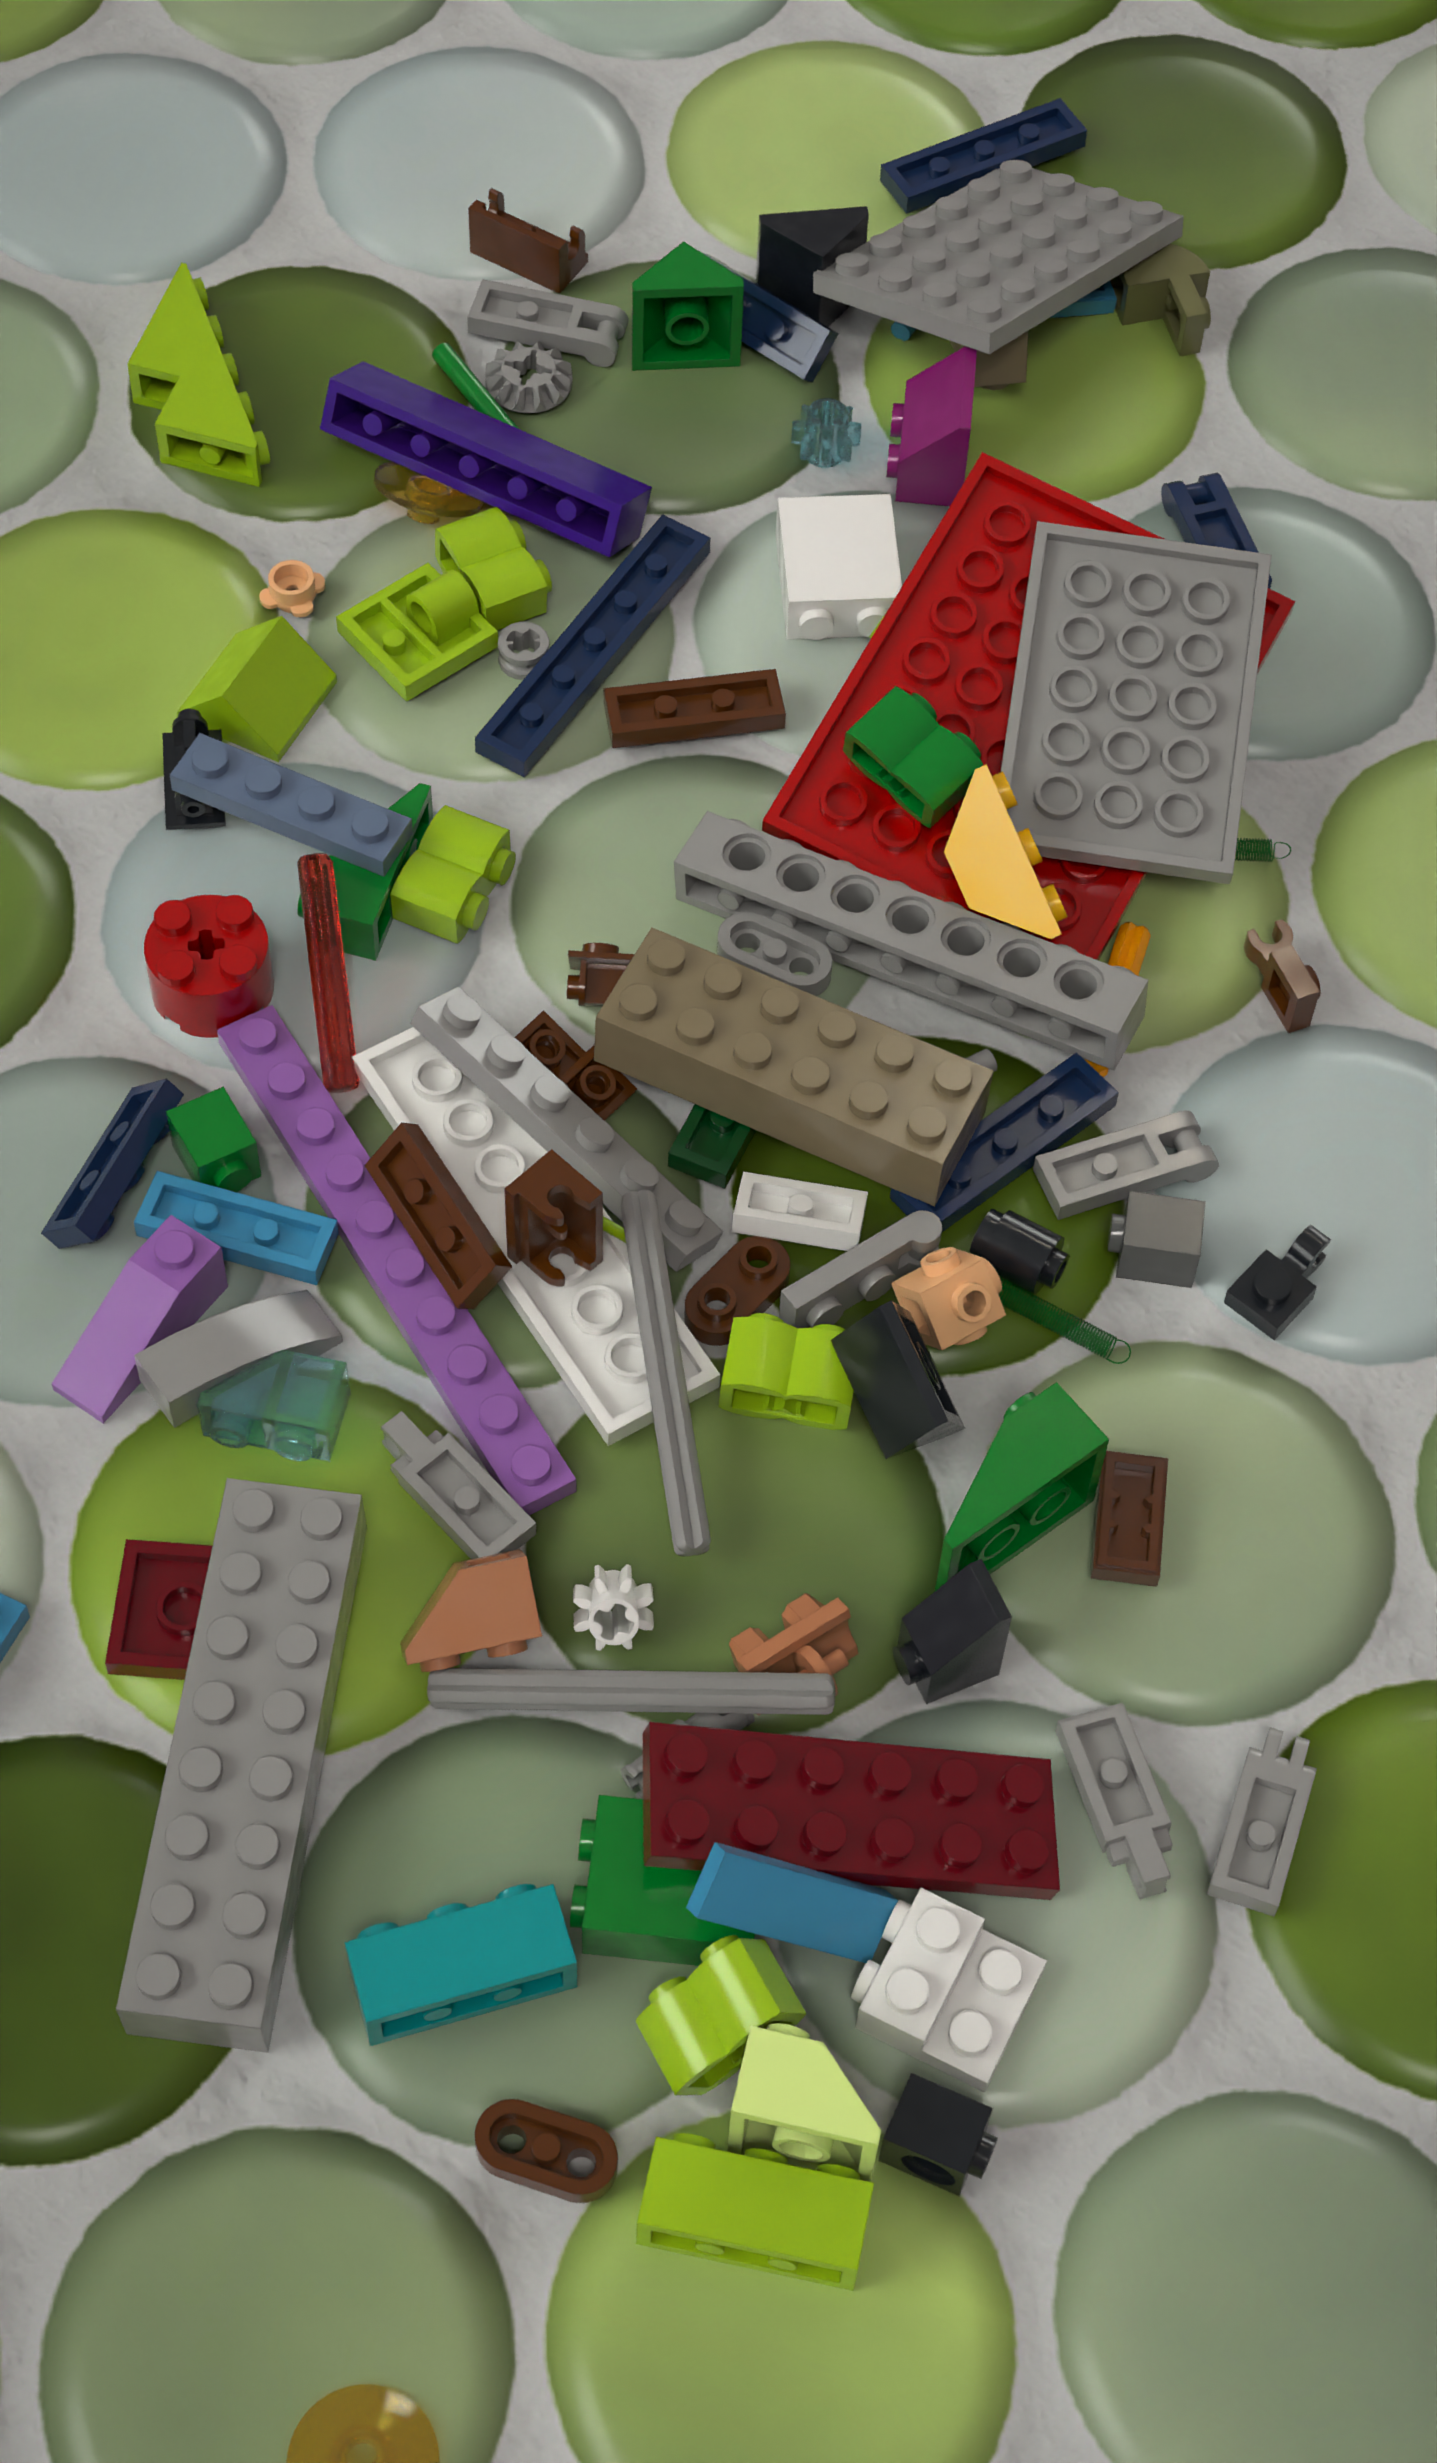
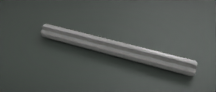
M647 1189L629 1191L622 1196L620 1207L673 1548L679 1556L701 1555L708 1552L711 1537L656 1195Z
M447 1668L431 1671L427 1686L428 1701L436 1709L828 1715L833 1712L836 1695L833 1677L827 1673Z

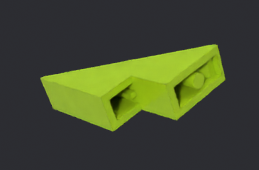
M181 262L127 363L133 403L161 410L155 422L161 463L260 487L262 483L260 466L270 464V454L262 430L256 432L252 430L251 425L255 424L251 401L246 391L238 393L235 386H239L236 364L231 353L222 354L220 348H224V340L217 316H207L205 312L209 310V302L201 277L192 279L187 264Z

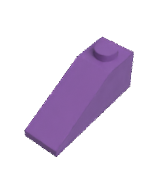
M170 1215L128 1260L53 1380V1390L104 1424L141 1383L134 1355L166 1337L194 1325L228 1288L222 1248L176 1217Z

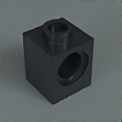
M911 2073L884 2135L879 2161L960 2196L969 2174L982 2179L996 2146L998 2137L986 2133L993 2108Z

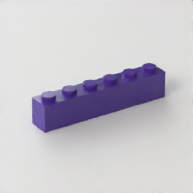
M364 361L329 379L320 430L487 504L498 507L503 511L607 557L613 556L640 538L652 490L651 486Z

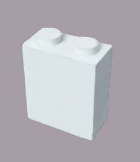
M891 494L778 498L776 545L786 640H820L824 638L846 637L870 638L869 636L888 611L902 587Z

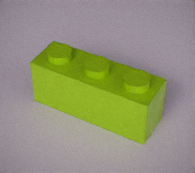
M677 2133L673 2135L672 2140L661 2137L655 2138L637 2219L636 2244L854 2291L873 2193V2182L860 2180V2174L857 2171L841 2165L821 2164L817 2166L816 2170L788 2165V2159L785 2156L766 2149H747L744 2155L715 2149L716 2144L713 2141L695 2134Z

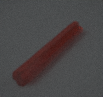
M326 853L307 854L298 859L297 867L323 1085L331 1093H343L357 1089L359 1077L355 1071L352 1056L356 1055L333 861Z

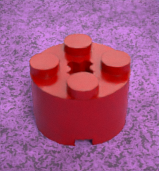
M198 895L180 901H165L157 907L154 912V920L145 936L144 955L153 1003L157 1012L164 1019L167 1016L170 1020L180 1025L181 1031L189 1035L216 1038L218 1037V1029L269 1005L274 991V979L268 935L263 921L253 910L252 903L247 898L240 895Z

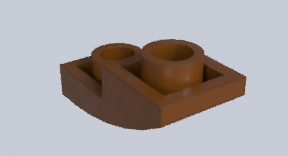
M544 1010L514 1037L604 1121L637 1090L621 1072L594 1061V1045L585 1052Z

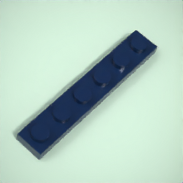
M662 514L476 735L475 752L525 777L710 553V537Z

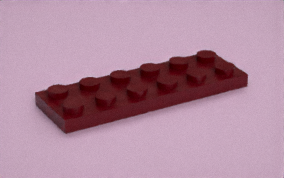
M649 1722L642 1733L644 1866L702 1871L714 1842L867 1885L911 1889L923 1888L925 1890L1051 1900L1060 1891L1051 1759Z

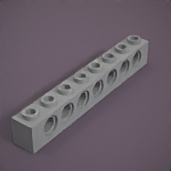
M707 811L674 860L677 900L723 918H728L735 913L744 911L763 914L821 941L827 946L832 955V960L1065 1052L1071 1054L1077 1052L1083 1059L1111 1070L1116 1069L1145 1017L1148 979L1135 975L1125 967L1111 966L1080 954L1067 945L1051 943L1025 933L1012 924L996 922L970 912L957 903L941 901L915 891L902 882L889 881L860 870L850 862L834 860L808 850L795 841L789 839L782 840L753 829L740 820L727 819Z

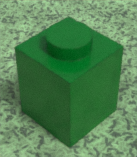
M224 1086L166 1111L172 1146L193 1181L238 1192L245 1188L252 1180L261 1177L257 1142Z

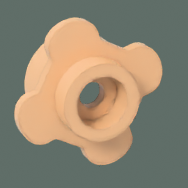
M298 560L282 561L270 570L268 575L269 587L260 592V603L267 609L278 607L284 612L292 613L295 617H306L314 610L312 602L315 596L325 590V579L321 574L313 572L310 566Z

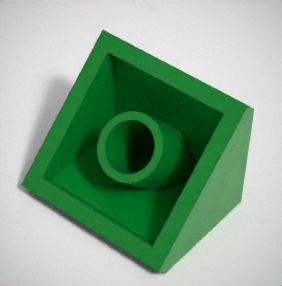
M684 241L632 283V371L740 367L744 295L743 278Z

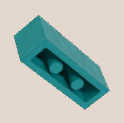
M533 1884L512 1886L500 1892L493 1901L468 1907L464 1903L444 1905L430 1912L426 1920L401 1927L392 1922L376 1924L361 1931L357 1939L345 1942L349 1970L370 2046L577 1988V1961L554 1884L536 1888Z

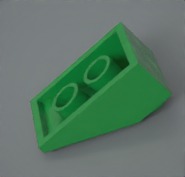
M1057 1382L1037 1396L1033 1392L1024 1394L1005 1412L1004 1421L944 1538L935 1591L969 1563L982 1559L989 1574H992L1094 1501L1109 1438Z

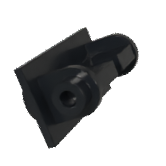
M184 709L179 712L178 717L172 723L173 733H162L166 830L226 826L224 811L172 790L170 774L199 733L222 742L221 729L209 730L207 721L201 716L199 711Z

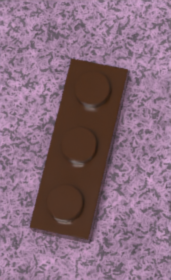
M776 669L604 688V708L612 748L785 729L786 712Z
M401 1122L364 1166L456 1308L474 1310L512 1268V1265L418 1124Z

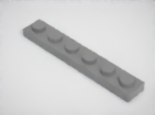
M459 986L418 1006L410 1024L547 1152L551 1149L603 1192V1204L622 1222L620 1206L622 1196L625 1193L647 1189L656 1195L666 1263L674 1271H679L715 1248L724 1231Z

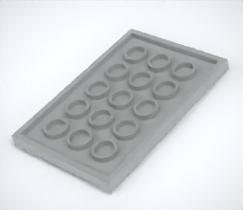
M1009 160L1003 162L1000 168L993 170L983 177L971 180L967 186L953 194L938 199L935 204L916 215L906 217L903 222L886 232L872 236L868 242L852 252L837 256L835 263L825 270L813 272V293L991 354L1182 237L1184 216L1163 210V207L1156 202H1138L1119 196L1118 192L1112 188H1094L1075 182V179L1067 174H1049L1032 168L1031 164L1026 161Z
M1037 521L1000 772H1004L1018 803L1017 806L1007 810L1016 832L1029 828L1041 857L1230 884L1234 870L1272 555Z

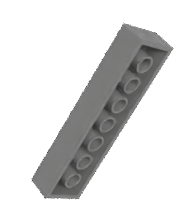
M232 1478L226 1479L116 2006L117 2014L126 2034L269 2052L367 1531L362 1495Z

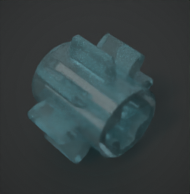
M822 398L810 405H802L801 420L792 421L791 443L801 444L800 459L802 461L807 459L814 466L821 468H830L837 466L842 461H851L852 447L860 445L861 423L852 422L853 408L851 406L846 407L842 402L831 398Z

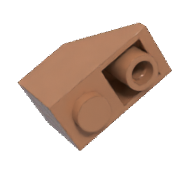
M518 1549L453 1563L400 1642L402 1656L406 1664L419 1663L421 1672H431L461 1664L460 1654L487 1649L488 1657L496 1658L528 1650L526 1640L542 1637L527 1556Z

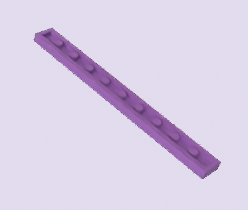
M273 1005L218 1029L217 1034L221 1048L326 1215L337 1220L341 1239L490 1476L529 1516L577 1491L575 1476L468 1309L456 1308L364 1165L369 1161L370 1156Z

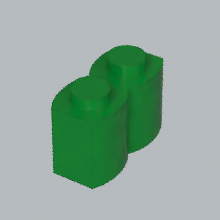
M895 686L846 732L843 751L860 771L873 782L886 789L901 807L921 824L931 828L966 795L975 769L983 766L980 760L981 754L978 747L968 736L961 732L952 733L939 725L936 721L937 715L934 708L924 697L917 693L909 695L904 690Z

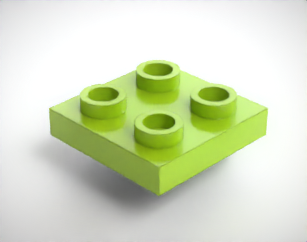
M429 563L424 564L336 616L337 632L406 702L498 647V631L479 613L477 599L464 577L455 570H449L441 575Z

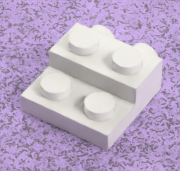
M920 1888L912 1905L901 1899L897 1902L882 1935L883 1939L892 1943L881 1965L869 1959L855 1984L851 1999L861 2004L855 2028L985 2093L1044 1972L1047 1960L984 1930L985 1918Z

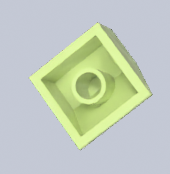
M775 2023L768 2025L767 2029L750 2026L731 2108L727 2152L744 2155L747 2149H766L785 2156L788 2159V2165L816 2170L817 2166L821 2164L841 2165L857 2171L860 2174V2180L871 2182L881 2129L824 2042L811 2040L810 2035L806 2031L792 2025Z

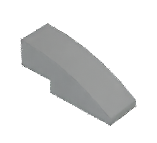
M303 1290L244 1304L209 1317L166 1337L135 1354L134 1357L140 1382L175 1428L224 1398L229 1401L232 1407L238 1405L342 1343L343 1339L341 1333L308 1290Z

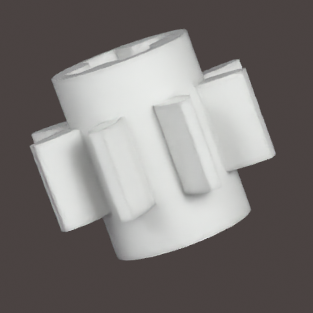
M626 1564L621 1571H605L600 1565L594 1566L595 1577L589 1584V1587L575 1585L573 1588V1602L580 1607L574 1613L575 1632H583L589 1629L595 1638L596 1650H602L606 1644H622L627 1650L632 1649V1638L637 1633L638 1628L652 1630L654 1627L653 1612L646 1608V1606H649L654 1601L653 1586L651 1583L637 1586L632 1578L631 1565Z

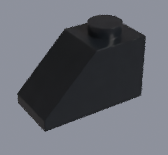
M982 1559L969 1563L901 1619L898 1644L896 1647H893L895 1664L903 1681L908 1686L916 1683L926 1704L1000 1674L1012 1616Z

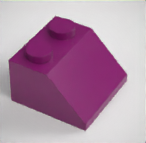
M965 346L906 381L904 404L893 403L890 437H901V443L889 444L886 478H897L896 502L950 506L965 482L977 350Z

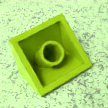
M280 616L237 632L179 708L177 717L179 712L184 709H195L207 721L209 730L221 729L222 739L279 763L336 685L337 675L287 620Z

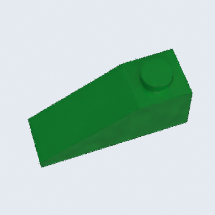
M419 783L388 808L412 819L413 834L384 877L329 855L323 860L314 883L307 881L304 884L298 901L297 913L299 917L304 918L308 944L376 961L393 921L390 897L392 888L402 868L418 849L433 819L430 785Z

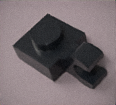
M1310 1224L1297 1237L1282 1260L1266 1249L1227 1290L1224 1303L1271 1339L1275 1340L1313 1300L1317 1286L1307 1278L1325 1260L1326 1254L1322 1251L1328 1246L1331 1239Z

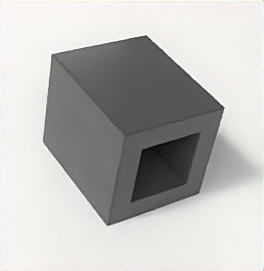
M1129 1191L1124 1215L1112 1214L1107 1251L1119 1253L1116 1278L1192 1288L1201 1256L1206 1201Z

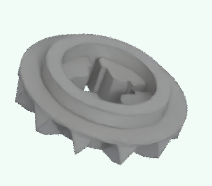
M540 340L533 347H524L516 341L512 351L497 349L494 361L486 363V389L500 406L519 413L547 411L563 402L572 388L571 362L563 360L559 348L545 351ZM527 369H535L537 373H533L531 378L527 379L526 384L522 385L520 375H524Z

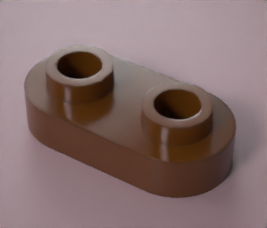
M753 1236L742 1239L689 1290L685 1299L684 1321L696 1340L712 1346L729 1344L734 1317H749L752 1314L764 1313L781 1296V1290L788 1286L790 1275V1258L785 1248L770 1238ZM761 1260L767 1262L768 1265L763 1268H756L748 1262ZM717 1300L724 1302L727 1307L721 1310H714L708 1307L707 1304Z
M506 2099L492 2104L482 2113L476 2124L475 2146L478 2159L490 2174L498 2178L573 2203L595 2201L605 2195L615 2182L618 2171L617 2148L612 2137L598 2125L519 2099ZM509 2134L519 2135L526 2142L524 2148L515 2154L505 2153L499 2148L498 2144L503 2137ZM577 2157H585L594 2163L595 2168L591 2174L585 2177H577L569 2172L568 2164Z

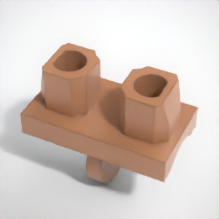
M807 1593L787 1604L784 1612L781 1614L785 1630L769 1639L759 1628L749 1627L731 1638L729 1642L733 1662L738 1672L827 1673L833 1677L834 1674L849 1665V1659L859 1654L849 1629L848 1620L851 1617L849 1608L838 1597L823 1605ZM833 1677V1680H834V1683H835V1693H836L835 1697H836V1696L838 1695V1689H837V1685H836L835 1679H834V1677Z

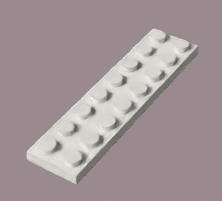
M414 1027L352 1056L353 1071L393 1130L401 1122L418 1124L512 1265V1268L498 1282V1285L607 1446L653 1423V1412L626 1243L603 1231V1261L591 1271L575 1264L573 1258L567 1254L553 1256L550 1259V1264L560 1269L565 1276V1285L562 1287L546 1283L522 1261L515 1264L507 1257L504 1188L548 1152ZM603 1208V1216L612 1221L610 1216ZM674 1309L688 1400L691 1403L719 1388L721 1374Z

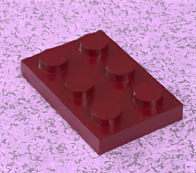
M126 1539L105 1659L108 1674L185 1680L213 1546Z

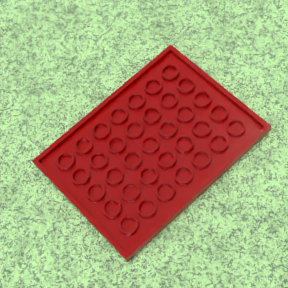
M982 452L762 821V831L782 840L789 839L795 841L808 850L834 860L850 862L860 870L889 881L902 882L915 891L941 901L957 903L970 912L996 922L1006 923L969 909L944 854L964 797L931 828L924 826L901 807L886 789L868 778L847 757L843 751L845 734L896 686L909 695L917 693L924 697L934 708L938 724L952 733L961 732L968 736L978 747L981 754L980 760L983 765L987 764L991 775L1000 773L1037 521L1159 539L1164 538ZM1269 588L1267 589L1257 674L1289 619L1295 604L1294 600ZM1042 857V862L1032 866L1041 888L1051 884L1054 885L1068 917L1057 922L1062 934L1052 939L1020 927L1018 928L1025 933L1051 943L1067 945L1078 953L1099 961L1148 872Z

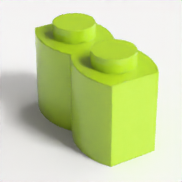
M494 507L435 528V556L443 573L455 570L464 577L477 599L479 613L496 630L547 612V593L552 591L549 571L541 559L534 560L526 550L525 536L516 520L509 521L498 507Z
M444 805L432 819L418 849L408 859L396 879L390 894L393 919L456 944L465 937L469 929L476 931L483 923L488 911L489 897L487 896L492 892L496 884L504 885L513 871L516 853L511 851L510 830Z
M756 1313L749 1317H734L718 1407L748 1417L763 1419L784 1418L803 1426L829 1430L847 1429L854 1390L830 1341L845 1331V1329L832 1324H820L813 1328H796L784 1323L779 1317L767 1313Z
M730 1935L719 1939L701 1953L700 1959L703 1963L691 1973L688 1979L684 1976L670 1979L650 1993L648 1999L651 2004L642 2011L635 2022L675 2095H703L739 2071L743 2061L750 2026L767 2029L768 2025L775 2023L796 2026L807 2014L765 1940L739 1938L737 1935Z

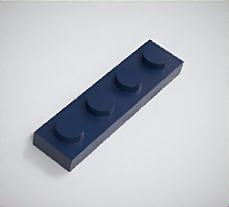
M1059 98L881 164L880 182L907 214L936 203L942 197L953 194L967 186L971 180L981 178L1000 168L1003 162L1022 160L1034 166L1085 147L1088 130L1062 99Z
M1076 1052L980 1121L935 1207L892 1188L890 1199L907 1216L919 1210L934 1213L942 1222L943 1232L1033 1167L1035 1156L1058 1149L1116 1106L1119 1092Z

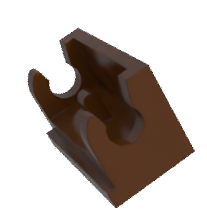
M490 188L488 210L486 204L477 199L468 208L470 253L560 294L588 263V253H585L584 230L572 225L569 234L570 242L506 213L504 209V195Z
M551 1149L504 1188L507 1257L515 1264L522 1261L546 1283L562 1287L565 1285V1276L560 1269L550 1264V1259L553 1256L567 1254L573 1258L575 1264L588 1271L593 1270L603 1261V1192Z

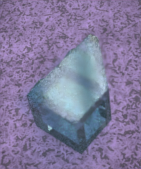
M281 1350L200 1393L197 1408L203 1436L211 1437L215 1442L231 1448H243L246 1445L275 1450L282 1457L294 1461H307L310 1458L330 1462L351 1395L347 1362L288 1350Z

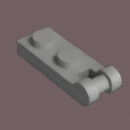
M484 279L481 281L467 317L468 333L511 342L518 341L521 344L534 346L540 340L543 348H559L561 352L585 356L588 362L598 367H608L614 363L619 349L617 340L623 337L629 321L625 311L614 305Z
M1184 1110L1035 1156L1033 1171L1059 1220L1128 1198L1129 1191L1145 1193L1183 1180L1192 1183L1204 1180L1218 1169L1219 1162L1211 1147L1202 1145L1198 1137L1201 1128L1194 1114L1191 1111ZM1164 1146L1176 1148L1177 1153L1168 1155Z
M926 1210L913 1212L781 1290L779 1318L784 1323L796 1328H813L820 1324L833 1325L840 1319L845 1310L863 1299L866 1301L878 1299L892 1287V1282L921 1267V1259L939 1249L938 1245L942 1235V1222L939 1217Z

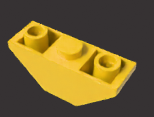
M987 764L974 771L946 844L944 854L969 909L1043 937L1055 938L1062 934L1057 922L1068 916L1054 885L1051 884L1041 888L1032 866L1043 860L1029 828L1016 832L1007 810L1017 806L1018 803L1004 772L1002 771L992 776Z

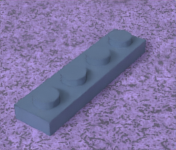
M199 733L170 774L171 787L175 792L383 877L413 834L412 819L201 733Z

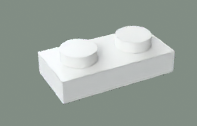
M743 1172L733 1213L732 1232L849 1251L859 1245L868 1192Z

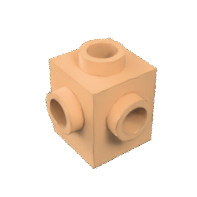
M954 1247L941 1248L927 1254L920 1261L921 1267L891 1283L899 1305L910 1311L925 1344L942 1351L953 1344L963 1345L981 1338L987 1332L986 1326L1006 1316L998 1295L1002 1291L1001 1280L992 1264L983 1257Z

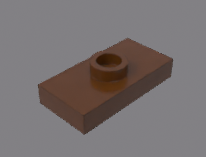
M1106 1451L1098 1482L1091 1579L1157 1587L1161 1571L1168 1458Z

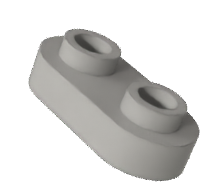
M751 911L735 913L726 918L719 927L717 953L719 956L815 996L823 993L831 981L832 955L827 946L821 941L763 914ZM749 947L756 951L747 953L741 950V948ZM795 972H805V973H807V974H809V975H796V974H793V973H795Z

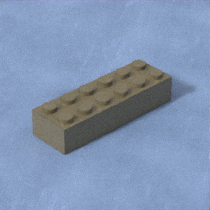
M651 927L598 1012L595 1021L594 1061L934 1207L985 1114L994 1072L982 1065Z

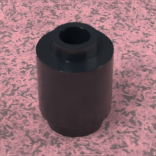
M991 1209L981 1222L969 1251L971 1254L988 1260L1000 1277L1033 1294H1037L1044 1285L1053 1289L1060 1280L1070 1257L1068 1253L1062 1251L1064 1237L1011 1210L1003 1214L995 1209Z

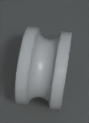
M517 622L504 628L498 637V663L501 670L509 677L523 680L549 650L547 632L541 626L532 622ZM532 648L534 649V652L532 653L528 649ZM514 649L520 651V653H514Z

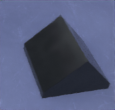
M867 206L760 214L756 283L829 327L850 305L813 293V272L825 270L835 263L837 256L850 253L867 242L869 219Z
M891 1300L879 1306L830 1340L886 1459L965 1429L910 1311Z

